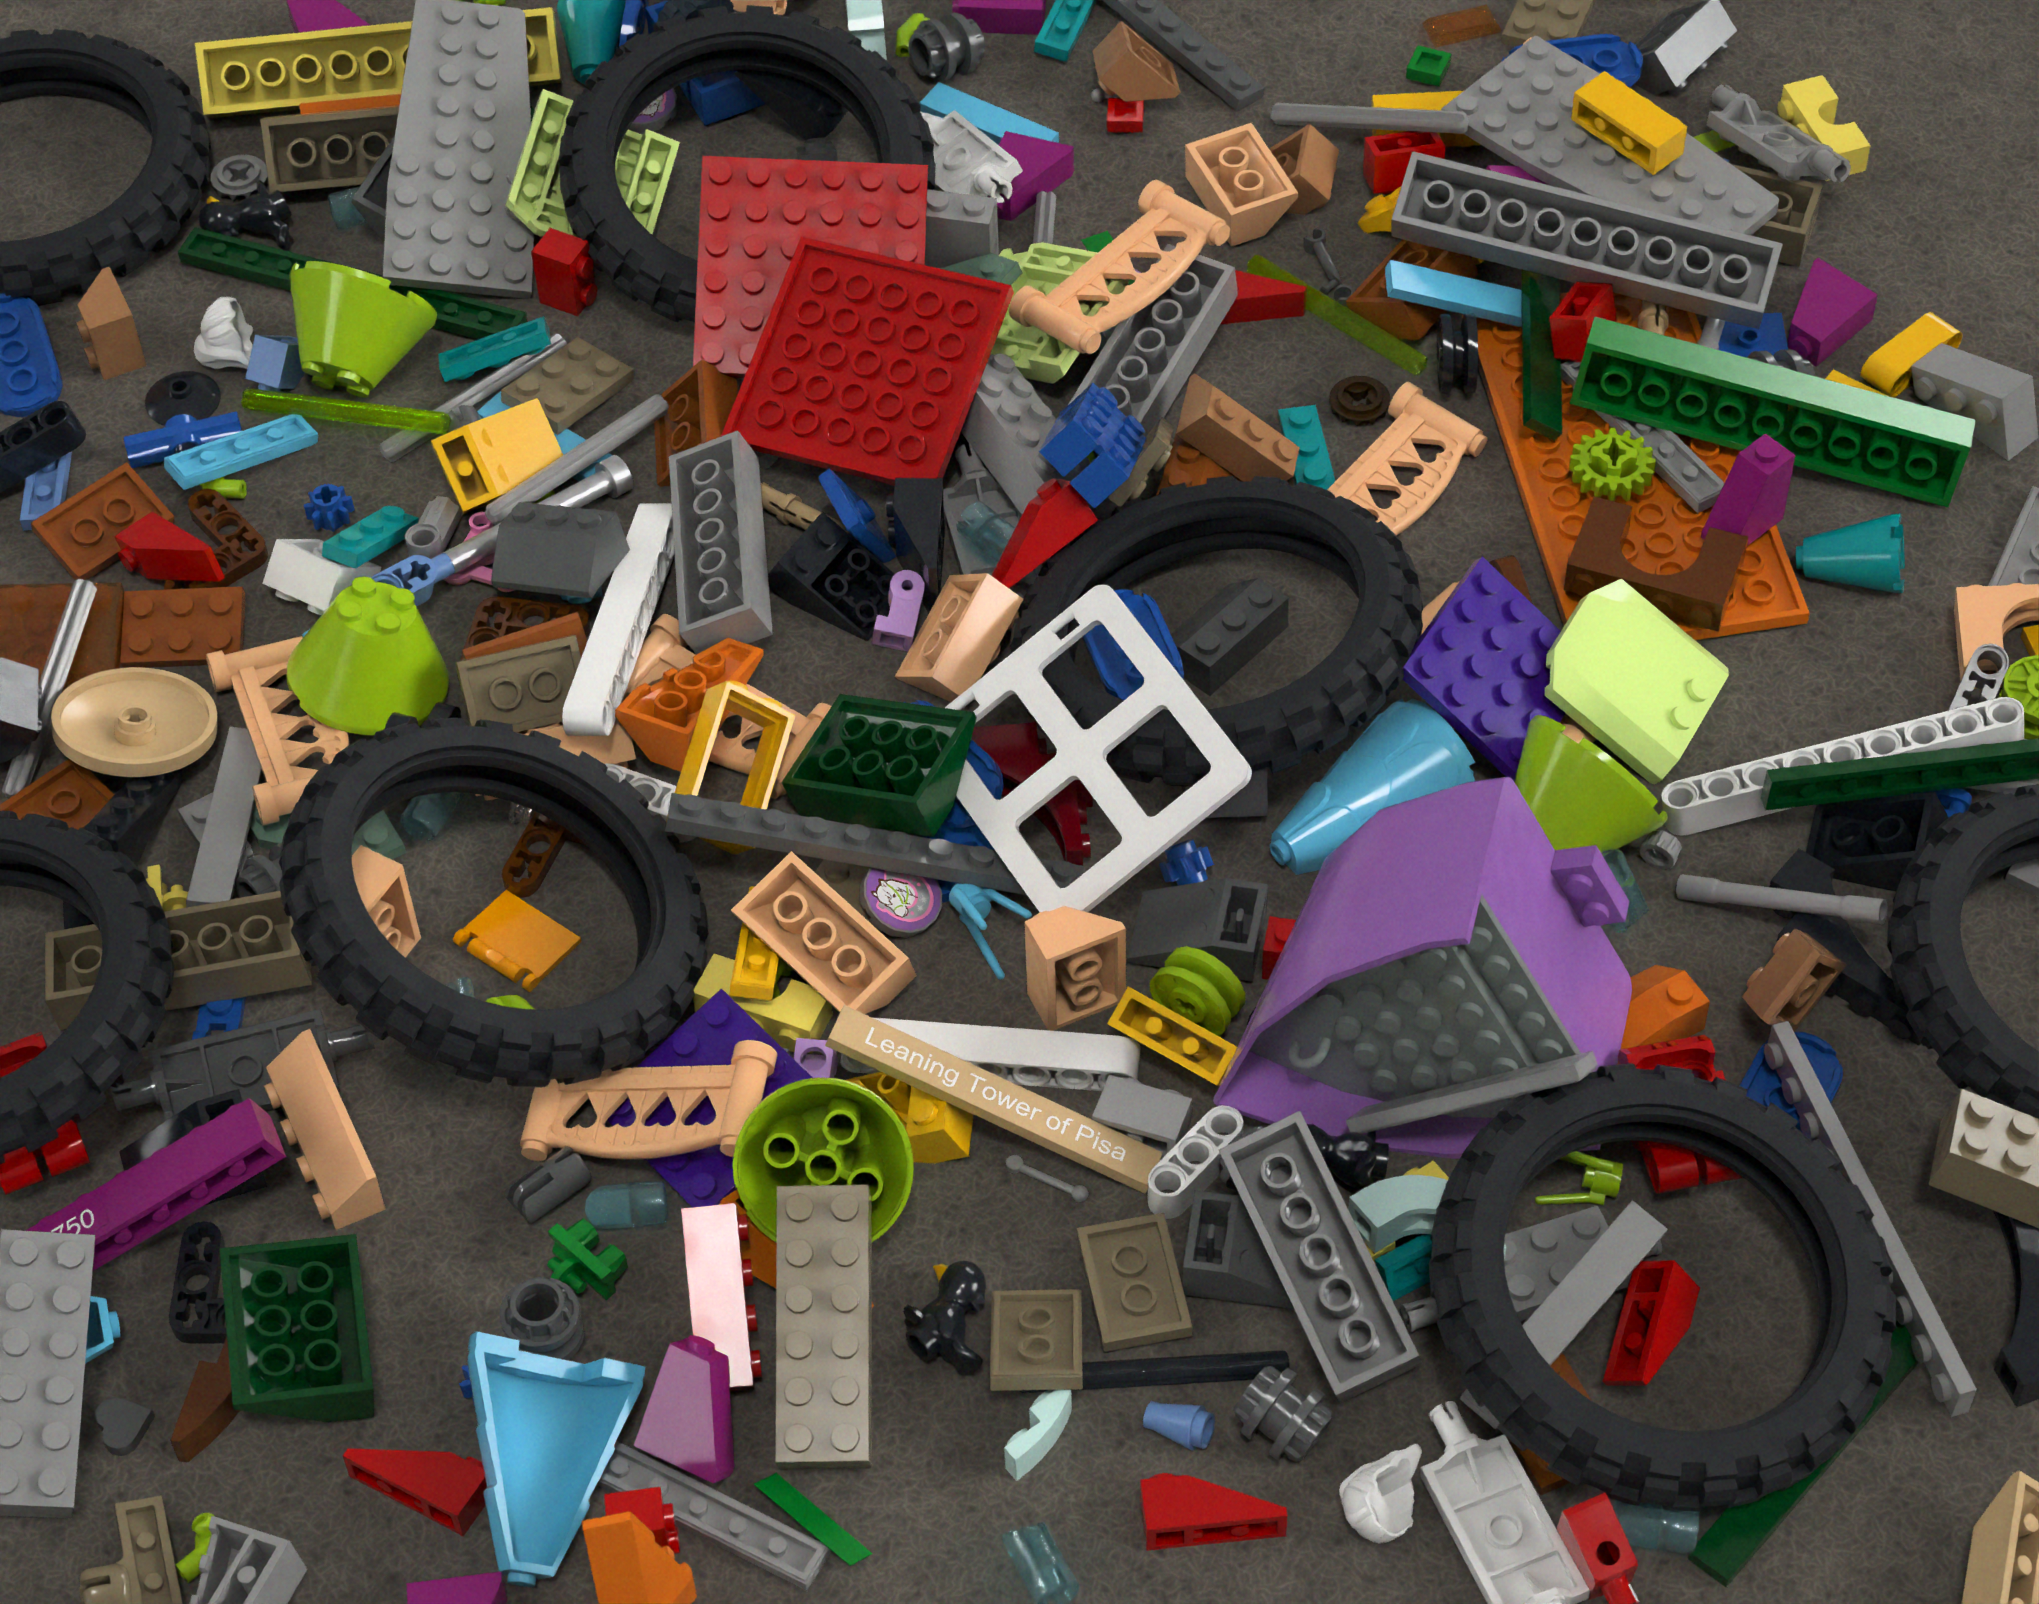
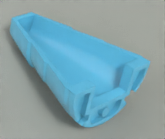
M1413 698L1407 702L1400 699L1391 704L1383 713L1378 714L1348 751H1343L1320 782H1314L1272 833L1271 854L1280 865L1286 864L1295 875L1320 870L1325 858L1379 810L1466 782H1474V771L1469 766L1475 763L1458 734L1435 710Z
M475 1332L469 1337L467 1363L478 1423L476 1433L487 1484L483 1494L498 1570L503 1575L508 1576V1584L534 1587L536 1579L554 1577L590 1507L588 1500L615 1450L614 1444L643 1387L646 1366L607 1358L582 1364L519 1351L520 1340Z

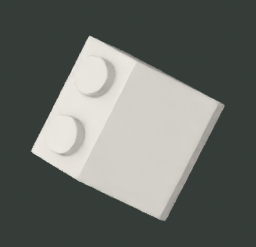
M276 539L263 584L276 589V596L292 602L301 600L308 604L307 609L309 611L322 615L338 594L352 585V581L355 578L364 576L372 578L380 572L381 567L368 561L355 569L322 557L324 541L319 539Z

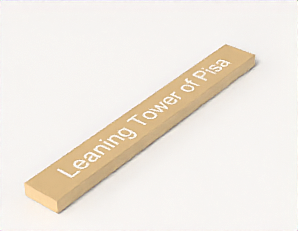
M843 1005L825 1046L1144 1194L1148 1190L1149 1173L1160 1161L1163 1153L846 1005Z

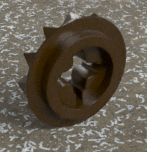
M1367 376L1347 377L1336 383L1330 392L1329 402L1332 414H1339L1342 423L1354 420L1357 427L1361 421H1367L1373 425L1377 417L1385 418L1390 405V393L1384 384L1374 378ZM1367 397L1366 404L1353 405V400L1359 402Z

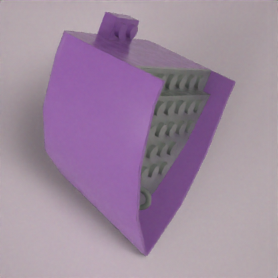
M1511 777L1466 782L1379 810L1325 858L1217 1089L1213 1102L1216 1106L1233 1107L1243 1116L1268 1124H1273L1301 1111L1307 1124L1316 1125L1329 1136H1339L1350 1132L1346 1120L1365 1106L1593 1051L1598 1064L1592 1072H1596L1599 1066L1617 1065L1618 1053L1621 1049L1632 995V983L1628 971L1601 928V925L1625 922L1629 900L1597 845L1561 850L1553 848ZM1519 1096L1376 1130V1142L1388 1143L1389 1151L1460 1159L1462 1153L1480 1129L1485 1128L1501 1109ZM1601 1144L1589 1146L1578 1151L1600 1150Z

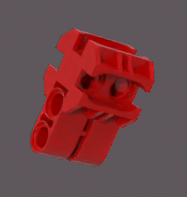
M42 1031L0 1047V1078L31 1061L48 1047ZM70 1120L56 1129L58 1133L57 1139L30 1153L26 1146L3 1155L5 1163L0 1164V1184L5 1195L44 1181L36 1159L38 1156L44 1155L52 1177L91 1163L77 1124L74 1121Z
M1706 1035L1620 1049L1618 1053L1619 1064L1632 1063L1635 1064L1636 1069L1654 1070L1658 1064L1690 1069L1694 1077L1713 1082L1715 1077L1726 1080L1723 1071H1716L1713 1063L1716 1051L1712 1040ZM1631 1141L1633 1147L1641 1151L1652 1186L1657 1194L1697 1187L1699 1177L1704 1185L1743 1178L1723 1164L1692 1150L1658 1142Z

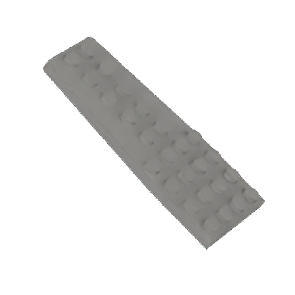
M416 0L386 191L382 278L391 281L390 285L530 299L533 272L531 251L534 246V233L505 206L531 125L526 25L523 10L513 7L454 0Z
M1537 35L1441 108L1443 111H1464L1469 117L1467 131L1463 134L1511 164L1519 166L1528 174L1554 187L1747 235L1755 233L1774 217L1778 211L1779 198L1688 133H1686L1684 153L1655 175H1652L1571 120L1574 92L1600 73Z

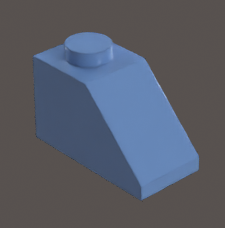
M255 335L245 379L258 382V389L269 393L280 394L281 389H295L305 375V372L301 370L297 338L292 336Z

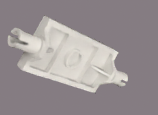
M955 110L944 118L921 112L923 119L928 122L934 144L933 152L936 164L935 190L983 197L990 196L991 198H997L998 203L1005 202L999 194H1003L1007 199L1010 198L1013 189L1011 181L1023 172L1018 161Z
M1445 1402L1448 1410L1446 1413L1441 1404L1435 1407L1430 1412L1429 1417L1446 1445L1445 1453L1437 1461L1421 1466L1420 1477L1487 1604H1577L1587 1600L1590 1589L1505 1434L1490 1440L1480 1439L1476 1434L1470 1433L1455 1402Z

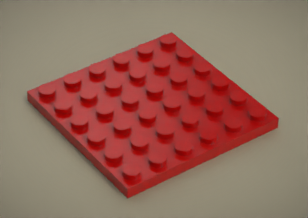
M702 156L693 366L703 359L717 367L722 374L734 378L745 377L801 236L925 265L928 165Z
M801 236L721 436L738 430L754 451L826 469L830 468L834 471L894 486L895 478L943 479L1013 297L1014 291L1012 286Z

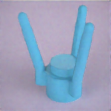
M957 883L950 891V904L960 913L959 919L967 926L996 977L1002 980L1005 974L979 928L981 930L987 928V924L983 919L990 913V901L993 900L1027 919L1031 918L1032 913L1018 903L998 893L995 889L978 887L973 884Z

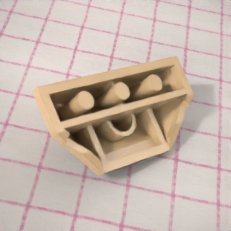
M2021 1471L2011 1475L1974 1525L1962 1604H2039V1482Z

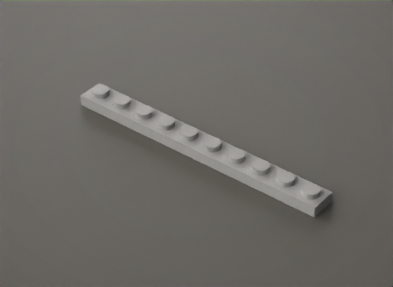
M1789 1021L1772 1025L1768 1043L1764 1046L1766 1061L1771 1069L1777 1070L1782 1080L1784 1097L1789 1104H1794L1800 1116L1799 1121L1802 1133L1812 1142L1819 1139L1840 1161L1842 1165L1839 1171L1849 1184H1856L1872 1210L1874 1216L1871 1219V1223L1877 1237L1882 1236L1885 1241L1893 1270L1889 1275L1891 1291L1896 1296V1320L1901 1325L1905 1324L1912 1338L1913 1353L1918 1362L1925 1364L1931 1376V1387L1936 1399L1939 1402L1945 1403L1951 1417L1969 1412L1977 1389Z

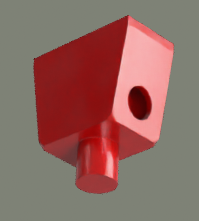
M1602 1493L1563 1510L1556 1529L1590 1589L1588 1599L1591 1600L1604 1595L1608 1604H1639L1640 1602L1630 1585L1637 1570L1638 1562L1607 1494Z

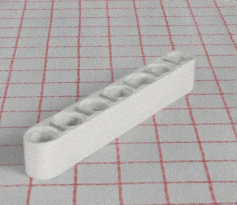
M874 1018L1016 1085L1103 1091L1109 1075L1138 1079L1141 1047L1136 1040L1125 1036ZM841 1053L840 1063L843 1068L850 1072L860 1073L861 1071V1073L867 1074L881 1072Z

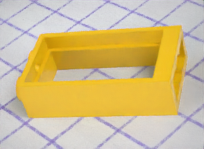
M728 680L708 688L675 793L698 795L724 709H727L763 727L740 804L767 810L795 715L784 710L778 701L770 698H761L749 692L746 685ZM698 837L735 855L755 848Z

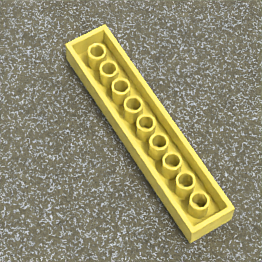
M553 8L523 10L526 25L529 86L562 83ZM412 21L195 43L203 114L208 118L296 110L300 109L299 103L401 94Z

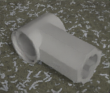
M436 496L435 500L429 501L418 524L411 526L406 531L405 540L409 557L423 555L432 559L443 553L462 516L460 506L454 504L448 497Z

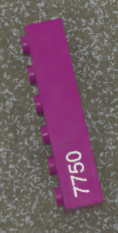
M248 1098L241 1103L232 1105L226 1112L206 1124L195 1127L189 1134L169 1146L155 1151L149 1158L132 1168L118 1173L113 1179L95 1190L79 1196L73 1203L58 1212L42 1218L36 1225L26 1231L95 1235L92 1270L94 1271L282 1160L286 1155L271 1116L253 1100Z

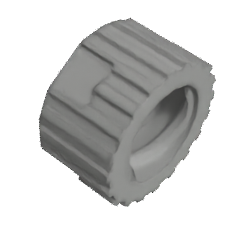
M1654 830L1644 840L1639 853L1647 864L1662 870H1668L1675 865L1682 847L1675 836L1663 830Z

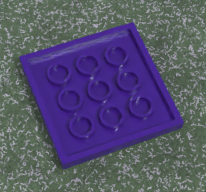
M1482 556L1472 563L1422 633L1418 642L1414 645L1409 659L1403 666V680L1506 777H1511L1513 781H1515L1528 724L1535 715H1542L1560 723L1566 714L1545 696V687L1550 684V669L1546 667V654L1561 631Z
M722 989L637 1066L652 1068L731 1065L736 1043L743 1040H755L770 1045L777 1052L775 1069L773 1074L766 1079L762 1100L783 1086L799 1080L813 1078ZM706 1096L685 1119L684 1125L689 1126L696 1122H699L701 1125H708L715 1120L716 1112L709 1096ZM666 1097L645 1121V1126H652L656 1123H659L661 1126H668L674 1122L676 1113L669 1097ZM626 1098L607 1119L612 1126L619 1123L622 1127H628L634 1123L636 1113L630 1099ZM720 1145L674 1156L645 1159L692 1208L719 1205L724 1197L737 1189L735 1188L733 1178V1157L723 1154L720 1151Z

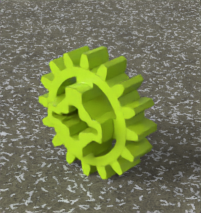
M1614 427L1610 428L1609 434H1603L1601 430L1595 429L1594 438L1584 434L1581 437V444L1573 445L1569 464V471H1572V482H1581L1580 491L1582 493L1592 490L1595 497L1601 498L1602 495H1607L1608 500L1615 501L1616 496L1621 495L1625 501H1630L1631 492L1641 496L1644 492V486H1651L1656 464V459L1652 458V447L1643 448V437L1632 440L1630 438L1631 431L1626 430L1623 435H1618Z

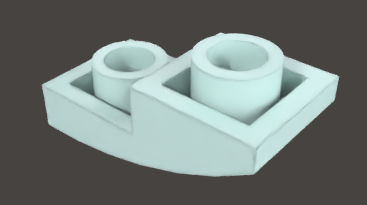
M1049 1390L1042 1393L1033 1402L1032 1407L1029 1408L1030 1429H1022L1015 1433L1004 1447L1005 1468L1016 1481L1029 1472L1048 1453L1061 1435L1072 1411L1071 1390Z

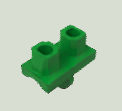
M584 1218L566 1230L558 1223L548 1230V1235L555 1241L552 1249L555 1257L551 1258L547 1264L548 1268L553 1271L551 1278L564 1282L578 1294L582 1293L588 1284L606 1301L616 1293L614 1281L628 1268L626 1256L614 1244H610L597 1256L592 1254L589 1250L600 1242L599 1234Z

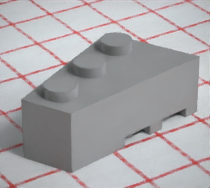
M1943 343L1911 365L1915 396L1934 409L1974 419L1973 437L2009 461L2038 439L2033 376Z
M211 1516L208 1529L212 1534L207 1554L201 1556L199 1570L202 1574L197 1594L191 1596L190 1604H288L307 1571L306 1566L291 1542Z

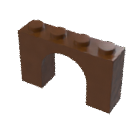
M1594 496L1567 563L1564 590L1586 596L1590 592L1623 579L1668 618L1719 632L1744 564L1748 537L1709 527L1700 554L1693 565L1676 574H1650L1634 567L1622 553V548L1629 533L1632 506Z

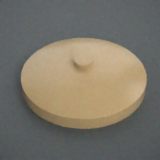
M143 667L110 669L76 681L59 695L52 708V735L59 750L70 760L84 768L113 776H154L169 773L190 765L210 749L217 735V708L214 700L204 688L182 675Z

